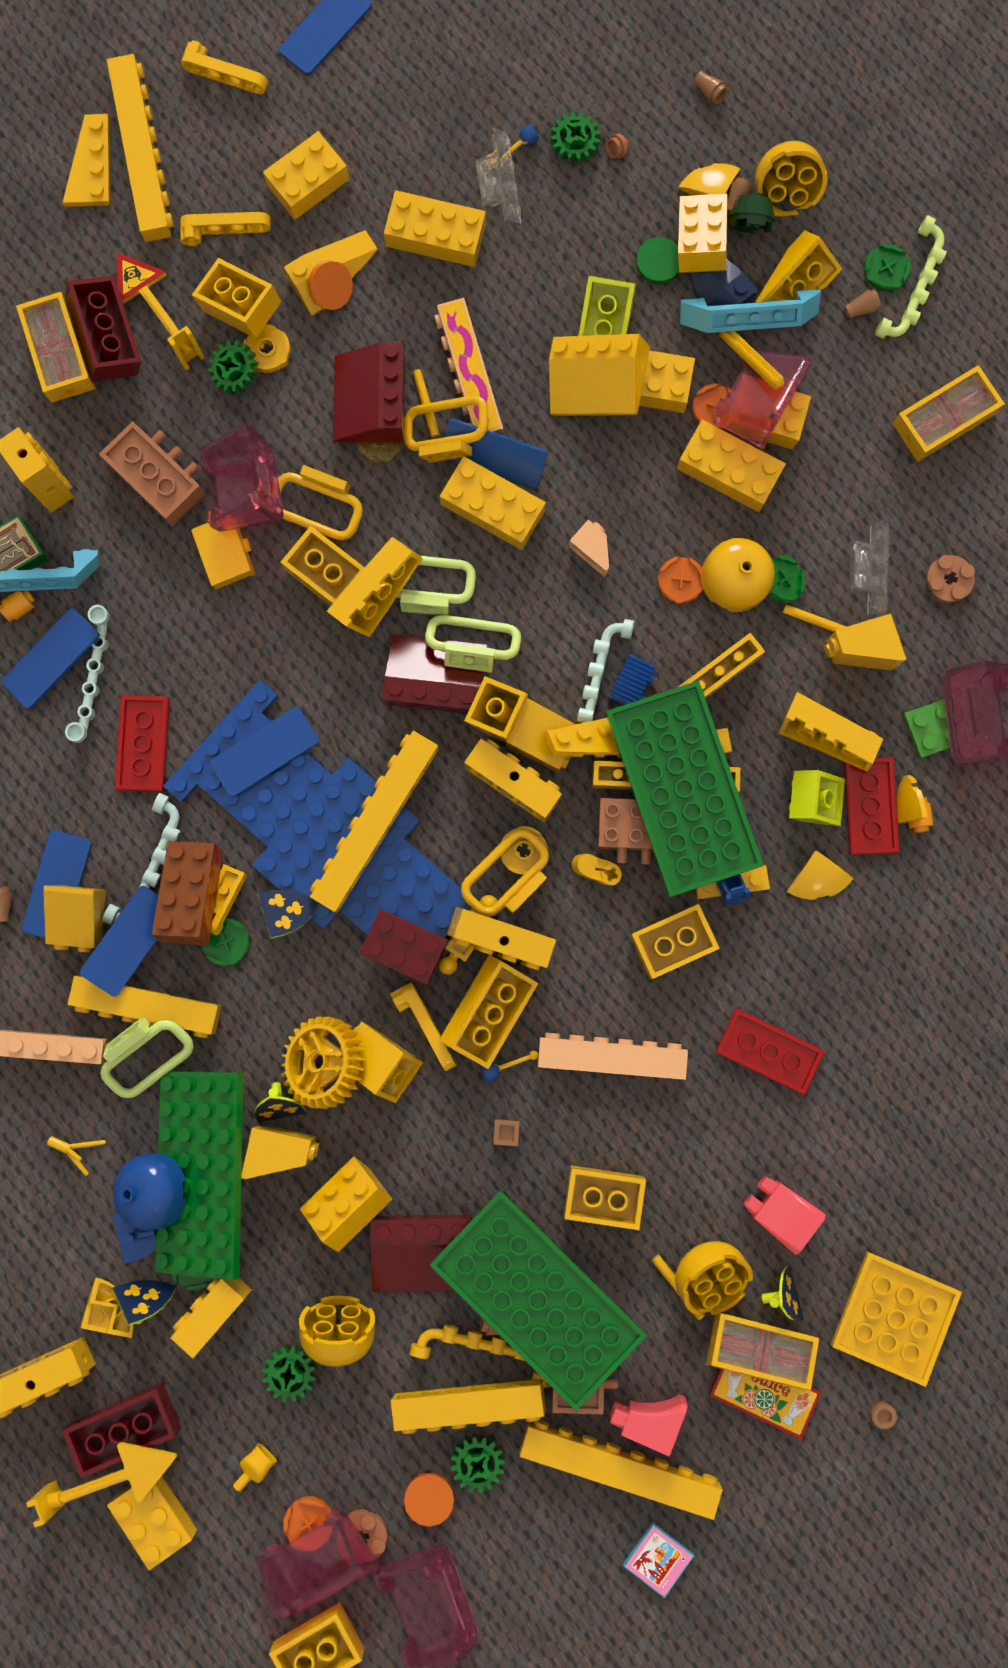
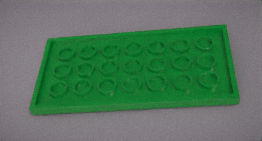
M699 681L606 711L608 722L669 898L764 866Z
M170 1071L160 1079L158 1154H166L172 1157L180 1166L185 1177V1181L182 1183L183 1199H186L180 1217L172 1225L156 1230L155 1272L224 1280H237L240 1278L244 1073Z
M501 1190L430 1263V1266L575 1411L590 1398L647 1337V1334Z

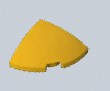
M720 163L698 168L685 177L678 189L692 196L726 194L741 168Z
M911 775L902 777L897 790V824H905L910 821L927 818L922 792L917 786L912 787L911 783H917V781Z
M814 851L786 892L807 900H816L819 897L825 896L831 897L845 889L854 878L824 855Z
M95 1277L80 1328L132 1338L133 1325L128 1326L112 1290L115 1286Z

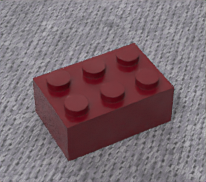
M379 909L359 954L428 985L448 943V939Z

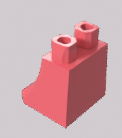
M763 1176L757 1187L766 1193L764 1198L760 1202L753 1195H749L743 1205L758 1223L792 1253L797 1255L823 1223L826 1214L777 1180L775 1182Z
M680 1394L671 1399L656 1403H641L629 1400L628 1405L614 1401L610 1412V1424L620 1427L622 1436L670 1457L687 1411V1401L685 1396Z

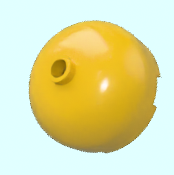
M786 141L771 148L760 160L755 173V189L757 193H761L765 197H767V192L768 198L775 203L782 201L786 194H788L791 204L800 206L797 209H807L811 205L814 207L823 196L827 186V171L820 154L812 146L801 141ZM773 206L774 216L799 215L797 209L782 211Z
M733 538L718 544L708 554L701 568V584L706 596L712 603L715 602L730 612H744L757 606L769 594L775 578L773 561L768 552L757 542L745 538Z
M710 1241L694 1247L682 1258L676 1271L675 1283L680 1298L691 1313L699 1315L700 1312H710L712 1315H716L730 1309L745 1296L743 1290L748 1282L752 1281L753 1272L737 1248L725 1242Z
M355 1297L321 1298V1303L312 1307L306 1306L300 1314L299 1337L301 1346L305 1353L319 1364L330 1367L350 1365L361 1359L372 1346L375 1337L374 1311L372 1308L368 1309L360 1304V1299ZM336 1305H345L341 1310V1324H336V1309L334 1307Z

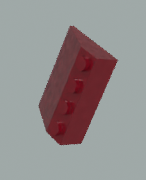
M403 342L377 343L335 356L333 442H404L405 354Z
M393 634L385 673L382 701L384 705L468 714L483 681L484 672L444 666L445 652L429 647L425 638ZM436 639L440 642L487 648V645Z
M471 1214L375 1216L370 1221L373 1292L455 1291L430 1266V1263L471 1221Z

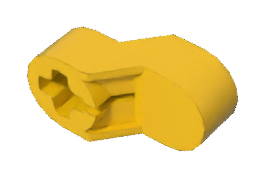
M578 854L572 860L573 871L584 878L603 885H616L621 879L620 868L610 861L597 858L591 854Z

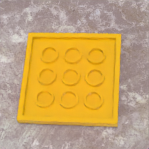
M867 1251L830 1345L926 1387L962 1292Z

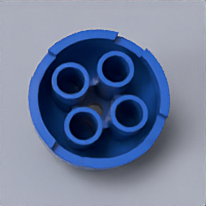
M151 1153L136 1156L122 1166L114 1181L113 1201L118 1215L126 1224L138 1230L150 1231L169 1227L180 1217L186 1199H183L182 1183L185 1181V1177L178 1163L166 1154Z

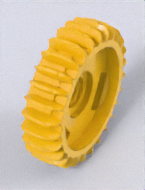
M321 1016L316 1017V1019H308V1023L300 1024L301 1029H294L295 1037H288L291 1041L290 1045H284L288 1050L286 1054L281 1055L285 1058V1063L280 1065L285 1068V1072L281 1076L287 1077L284 1085L290 1087L288 1093L294 1095V1100L300 1101L302 1105L316 1109L337 1107L338 1103H345V1097H352L350 1089H358L355 1082L356 1080H362L358 1076L359 1071H364L365 1069L360 1067V1064L366 1060L360 1057V1053L365 1049L358 1047L362 1040L355 1038L357 1032L351 1030V1025L345 1024L344 1021ZM329 1032L338 1039L341 1048L326 1038ZM321 1055L323 1065L317 1069L315 1060ZM338 1078L336 1083L325 1092L323 1088Z

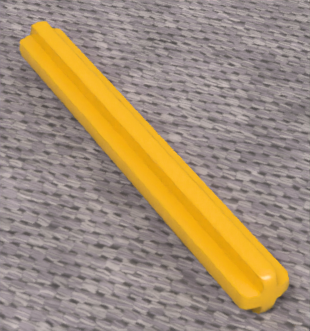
M736 331L719 332V336L773 389H778L780 386L783 387L784 377Z

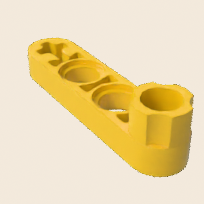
M194 40L188 42L180 62L186 71L259 95L265 93L268 79L261 73L207 56V48L200 42Z
M264 212L188 214L180 218L181 243L188 246L201 244V235L266 233L271 229L270 216Z
M410 982L391 992L390 995L399 1012L411 1007L443 1069L448 1071L457 1066L447 1045L439 1040L441 1034L414 984Z

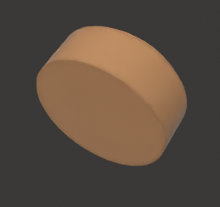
M878 1402L870 1410L871 1421L876 1427L886 1430L893 1427L896 1423L897 1414L890 1404Z

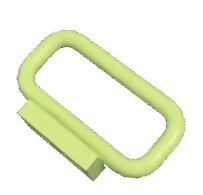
M421 556L423 559L419 565L464 570L466 572L465 591L461 594H448L402 589L397 598H400L401 612L449 615V603L462 604L473 596L476 581L475 569L469 562L464 560Z
M438 615L429 621L425 633V641L432 649L445 652L444 666L492 673L494 659L508 660L518 654L521 644V633L518 628L507 623ZM445 624L507 633L512 636L511 646L508 650H497L440 642L435 639L436 628L438 625Z
M144 1016L106 1045L103 1057L107 1061L102 1065L100 1071L101 1079L120 1097L134 1098L140 1095L191 1055L194 1046L189 1034L174 1021L161 1020L149 1027L150 1022ZM162 1030L171 1031L183 1043L184 1047L179 1053L133 1088H124L110 1073L116 1065Z

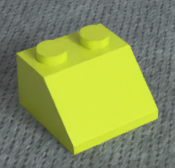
M820 770L794 771L791 784L792 795L789 805V818L807 823L841 826L845 779Z

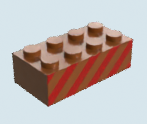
M168 841L152 929V936L161 943L209 946L223 852L215 843Z

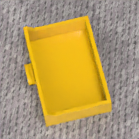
M231 514L191 529L213 588L218 589L246 577L256 575L248 554L249 551H252L248 538L243 539L238 523Z

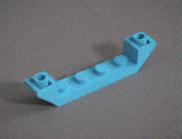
M820 289L797 291L796 300L707 306L704 298L683 299L680 303V324L706 333L801 326L819 314L821 291Z
M82 549L80 551H73L74 568L58 567L56 569L34 568L32 570L9 569L7 571H0V592L78 588L100 567L98 550Z

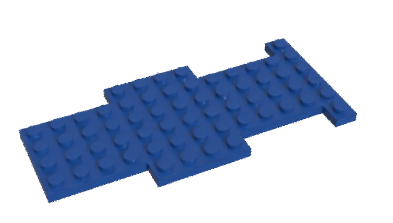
M259 680L163 787L183 803L199 785L267 846V849L252 866L279 890L296 891L310 897L312 894L310 888L317 878L321 880L325 873L323 871L324 865L329 858L334 859L337 854V844L342 837L347 838L351 831L349 829L350 823L355 816L360 817L364 810L361 807L368 796L372 797L375 793L376 788L374 786L376 781L349 757L332 775L307 752H304L237 796L231 797L211 768L210 761L271 722L263 713L279 696ZM403 807L339 912L341 911L366 935H368L379 909H382L446 938L455 908L459 907L470 910L471 907L463 899L461 888L405 840L420 822L406 807ZM319 903L311 918L325 929L338 913Z

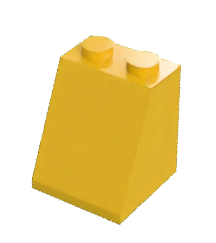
M891 613L835 630L824 645L827 657L831 658L834 664L893 670L906 660Z
M485 676L464 721L485 735L506 743L528 694Z
M527 698L506 742V750L559 773L561 768L566 769L571 757L553 756L544 734L547 730L576 724Z
M62 885L44 886L46 944L54 945L53 949L68 950L69 946L78 947L79 952H93V948L95 949L102 939V919L105 911L107 890Z
M361 1021L353 1029L357 1032L355 1038L362 1040L358 1047L365 1049L360 1053V1057L366 1059L360 1064V1067L365 1070L359 1071L358 1076L362 1080L358 1082L375 1095L396 1103L423 1062L370 1025Z
M264 1124L256 1125L251 1130L242 1178L248 1179L306 1166L311 1160H314V1157H317L320 1143L316 1142L317 1136Z

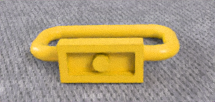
M471 395L414 406L407 412L404 418V443L410 450L419 451V456L430 463L472 456V446L468 445V443L480 440L488 428L487 403L482 397ZM471 405L478 407L479 425L475 432L420 442L413 440V420L416 416Z
M305 465L301 469V475L289 472L277 478L269 497V507L275 516L307 529L312 526L322 535L335 540H347L355 534L362 518L363 508L358 498L348 494L351 485L347 481ZM287 482H293L350 504L354 511L348 528L344 531H338L280 508L278 500L284 485Z
M520 828L512 831L464 879L461 885L463 899L476 913L487 917L497 915L504 908L513 914L546 881L547 877L541 870L548 863V848L528 829ZM525 838L538 850L539 859L493 906H483L471 894V886L517 839Z

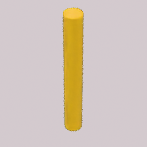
M414 370L412 374L421 404L431 403L421 370ZM434 412L424 414L431 438L440 437Z
M785 604L782 612L832 632L847 627Z
M659 1254L656 1255L651 1261L678 1294L675 1283L676 1275ZM700 1312L699 1315H695V1317L698 1320H701L706 1315V1313Z

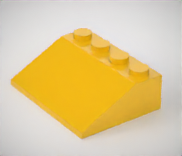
M640 334L553 337L549 357L550 414L552 416L637 415L650 346Z

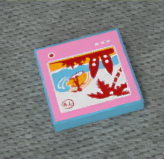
M652 1522L623 1565L665 1598L694 1557V1553Z

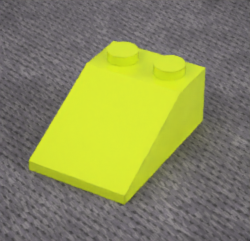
M588 276L579 336L627 334L637 284Z

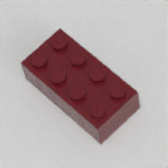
M108 276L67 281L65 298L91 381L138 375L141 359L115 277Z
M160 1382L70 1422L62 1432L79 1476L82 1479L122 1461L117 1448L120 1442L152 1448L175 1438L182 1428L163 1382Z

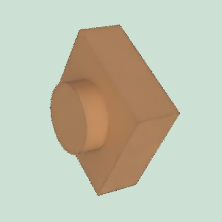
M495 1119L493 1145L518 1146L520 1121Z

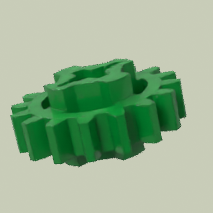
M572 111L571 117L563 114L562 121L557 119L555 127L551 129L550 143L553 145V152H559L560 160L567 157V163L569 164L572 159H575L577 164L580 163L581 158L587 162L589 154L595 156L596 148L600 146L601 132L597 130L598 123L591 124L592 116L586 119L583 118L584 112L576 116L575 112ZM561 135L563 136L562 139L564 140V143H562L560 139Z
M227 340L226 347L219 344L220 351L213 350L212 353L215 358L208 361L213 364V367L208 369V372L214 374L211 377V381L217 383V388L230 394L232 391L239 394L240 388L248 390L247 383L254 384L255 382L252 379V375H258L254 367L258 366L259 362L253 360L256 353L250 350L251 347L238 340L234 343Z
M295 1344L291 1350H288V1347L283 1345L281 1353L275 1349L272 1352L273 1357H267L265 1362L268 1365L262 1368V1372L267 1375L263 1377L262 1382H269L266 1391H275L274 1399L281 1395L282 1402L284 1403L288 1397H291L292 1401L296 1402L298 1394L304 1398L307 1394L305 1389L312 1390L314 1385L310 1381H315L317 1375L312 1373L316 1370L317 1365L310 1364L312 1359L304 1355L305 1351L303 1349L298 1352ZM287 1357L284 1364L275 1365L280 1359ZM297 1360L303 1364L304 1368H301ZM291 1364L290 1369L293 1376L288 1383V1373H286V1370ZM304 1382L298 1388L292 1389L295 1383Z
M473 1434L472 1441L464 1437V1445L462 1446L457 1443L455 1449L458 1453H452L451 1459L455 1462L451 1463L450 1469L456 1471L453 1479H461V1488L465 1487L466 1484L469 1485L470 1493L473 1492L474 1487L478 1488L480 1494L483 1492L484 1486L492 1490V1481L499 1484L500 1477L498 1474H504V1467L500 1465L505 1463V1457L499 1456L502 1453V1448H494L496 1440L493 1439L488 1443L485 1434L481 1440H478L476 1434ZM491 1455L493 1456L495 1462L494 1469L492 1468V1465L488 1463V1460L490 1459ZM461 1459L467 1464L465 1472L461 1467ZM479 1460H482V1466L477 1465L473 1468V1462L477 1463Z

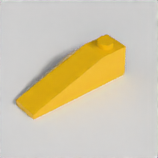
M365 230L304 254L284 266L287 279L310 315L314 316L324 309L316 305L309 295L310 283H308L313 268L323 261L340 262L347 267L353 278L375 255L378 248Z
M804 230L787 249L755 303L796 300L797 291L816 289L821 291L840 273L842 267L819 236Z

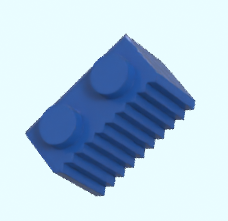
M629 654L609 695L608 701L618 706H623L646 698L643 692L646 686L651 688L657 674L653 673L656 666Z

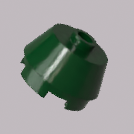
M756 192L738 196L729 214L731 219L730 228L737 226L736 231L755 233V231L763 228L765 233L771 232L772 224L775 222L772 200Z

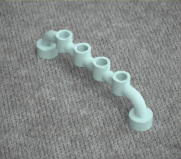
M94 605L88 611V618L93 624L97 625V631L100 636L92 645V657L86 664L89 673L87 682L82 686L84 699L83 704L77 711L80 717L79 723L72 722L65 729L66 737L74 743H80L85 740L89 721L95 717V711L92 708L93 699L100 692L96 683L98 675L104 671V665L101 662L102 652L107 650L109 645L105 639L109 612L101 605ZM103 640L102 645L97 647V642ZM98 663L97 669L93 670V665ZM94 686V690L88 693L89 687ZM89 709V714L84 716V711Z
M625 619L624 623L609 625L604 630L601 640H595L593 653L598 655L596 663L590 662L588 676L592 677L590 686L585 685L582 699H586L587 702L585 709H579L577 722L593 721L611 637L614 633L620 632L621 638L631 639L634 620Z
M161 793L158 794L152 811L159 814L166 811L170 819L164 828L161 840L152 855L149 867L141 881L140 886H145L150 889V886L156 888L161 878V874H158L157 871L160 864L164 865L168 841L177 842L181 830L176 829L180 818L177 808L168 802V796ZM109 904L102 921L112 925L120 915V907Z

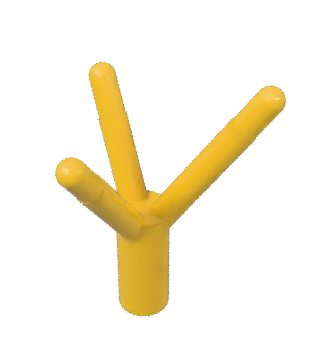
M53 1136L47 1142L48 1146L67 1154L85 1176H88L89 1172L80 1162L82 1158L73 1149L106 1144L105 1140L68 1144Z

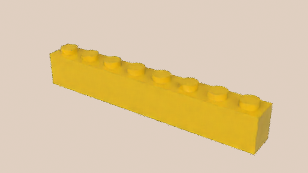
M134 54L107 59L108 70L140 233L145 242L172 237L171 228L174 227L172 214L167 212L166 206H170L167 191L163 192L162 185H165L166 181L163 170H159L158 163H162L159 149L154 146V142L158 140L155 128L150 126L153 115L150 105H146V99H149L146 84L142 85L141 78H145L142 63H137Z
M414 730L411 735L406 734L400 744V747H402L398 756L394 754L387 765L390 769L385 777L381 775L374 786L376 788L375 793L372 797L368 796L361 807L364 809L359 818L355 816L349 825L351 830L347 838H341L336 846L338 852L334 859L329 858L323 867L325 873L321 880L317 878L310 888L312 892L310 897L335 913H338L439 750L437 744Z
M543 1420L527 1423L519 1450L520 1457L712 1520L715 1518L723 1491L720 1482L717 1481L718 1479L712 1475L703 1474V1476L693 1474V1470L685 1466H679L677 1469L669 1466L667 1461L660 1458H655L653 1461L645 1458L643 1453L631 1450L630 1453L622 1451L621 1447L614 1443L600 1444L592 1436L583 1435L579 1437L573 1435V1431L564 1427H559L557 1430L549 1427V1424Z

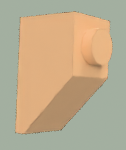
M587 520L570 540L569 548L605 577L609 570L607 536L600 524Z

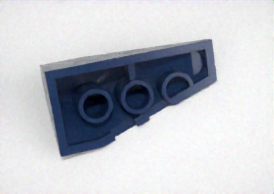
M728 259L726 271L688 272L698 298L705 299L707 306L754 302L758 289Z

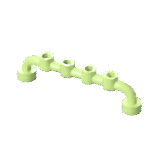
M926 215L922 221L918 233L925 237L931 233L935 237V243L919 275V281L911 294L910 302L901 318L900 325L892 327V321L884 317L880 321L875 331V336L882 339L886 335L891 337L901 336L910 325L915 326L921 315L916 309L919 304L923 306L929 296V292L925 288L927 284H933L938 274V271L933 270L935 264L940 265L947 251L942 249L945 240L944 233L934 224L936 219L929 215Z

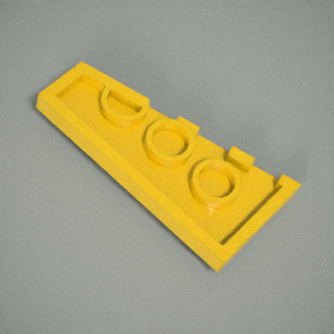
M88 114L84 116L63 199L65 207L111 205L110 118L108 114Z
M607 718L547 730L544 734L553 756L583 757L585 754L594 755L595 757L617 755V758H621Z

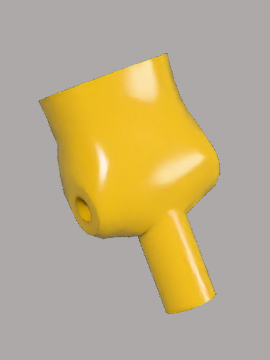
M258 1443L253 1451L240 1462V1467L244 1473L233 1484V1487L238 1492H241L250 1480L260 1483L266 1477L270 1468L277 1462L276 1458L262 1444Z

